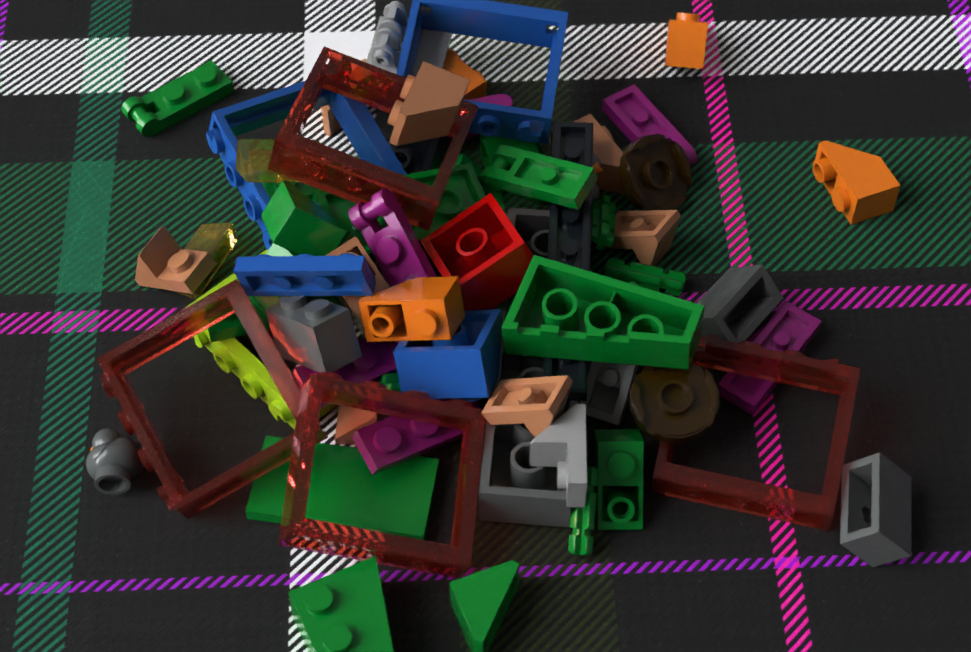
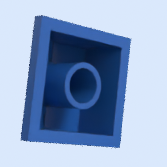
M501 309L464 310L465 318L451 340L400 341L393 353L402 399H418L421 402L430 403L440 399L461 398L466 402H474L483 398H489L499 377L502 327Z

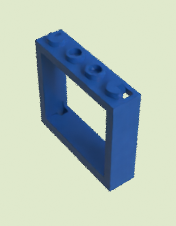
M413 0L392 90L391 110L396 100L404 102V99L400 98V94L408 74L413 75L423 29L551 48L541 111L463 99L450 130L482 134L488 137L496 136L516 139L528 143L548 144L568 12L489 0ZM422 6L431 7V11L422 10ZM547 25L558 26V30L547 29Z
M344 68L212 112L209 131L206 132L208 145L214 154L219 153L225 164V173L232 187H238L242 194L244 208L248 217L252 221L256 220L261 228L267 251L273 243L261 214L271 199L235 136L329 105L372 180L407 174Z

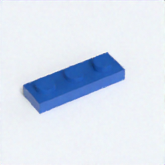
M349 253L339 256H313L310 254L270 256L260 254L255 257H237L233 271L247 296H373L376 279L365 256Z

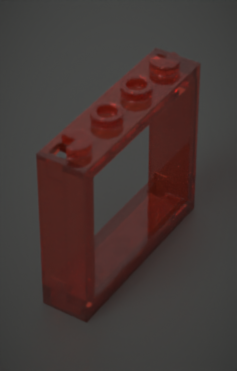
M324 46L275 139L268 170L357 204L360 202L367 204L372 201L373 194L383 188H387L396 197L409 224L429 231L470 132L478 105L465 100L462 101L448 135L453 139L433 186L424 184L300 136L324 88L387 113H391L396 100L404 102V99L400 98V94L406 80L405 77Z
M238 279L97 358L104 374L99 376L102 381V387L111 399L116 396L123 410L117 414L122 425L130 436L136 433L143 446L137 450L143 465L149 473L156 471L163 484L157 488L159 496L165 501L169 511L176 509L187 519L328 438L250 297L247 296ZM236 313L300 429L189 493L127 374Z
M708 333L707 337L701 336L692 359L695 365L839 395L821 495L672 464L676 444L660 442L652 477L651 492L828 531L834 517L861 368L838 364L839 359L823 361L808 358L803 353L795 350L779 352L764 349L761 345L751 341L735 343L720 340L711 333Z
M332 372L311 373L300 389L278 545L360 561L376 556L377 564L457 578L471 566L485 418L481 414L483 409L473 408L471 403L464 400H448L445 402L430 399V396L422 391L410 390L402 393L388 390L384 384L379 382L365 381L359 384L345 381L340 375ZM321 401L463 430L451 545L305 518Z

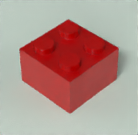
M492 193L420 240L442 277H459L464 310H492L517 293L533 257L532 252Z

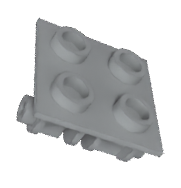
M392 1L385 6L384 16L379 18L363 70L364 73L396 76L408 18L404 5L399 1ZM422 30L413 76L416 77L423 61L443 69L452 33Z

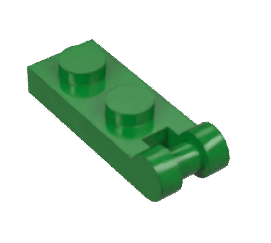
M210 60L141 98L138 96L128 98L123 103L121 111L128 120L136 122L137 130L144 137H152L233 93V82Z
M507 145L498 146L492 156L493 163L491 166H486L478 177L481 185L490 191L497 192L499 189L576 210H579L598 179L593 167Z

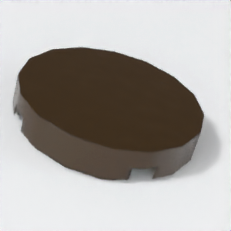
M652 134L635 139L626 147L620 158L619 178L621 188L628 201L638 210H675L685 202L688 196L685 193L687 186L691 185L692 180L689 159L678 143L669 141L661 134Z
M693 360L689 369L645 366L642 368V372L634 379L630 390V411L636 425L649 437L663 443L684 444L700 438L711 428L719 410V389L713 375L705 368L703 370L700 366L695 365Z

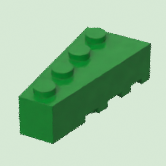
M533 255L501 327L504 353L689 369L703 333L704 306Z
M376 556L288 592L293 619L308 652H394Z

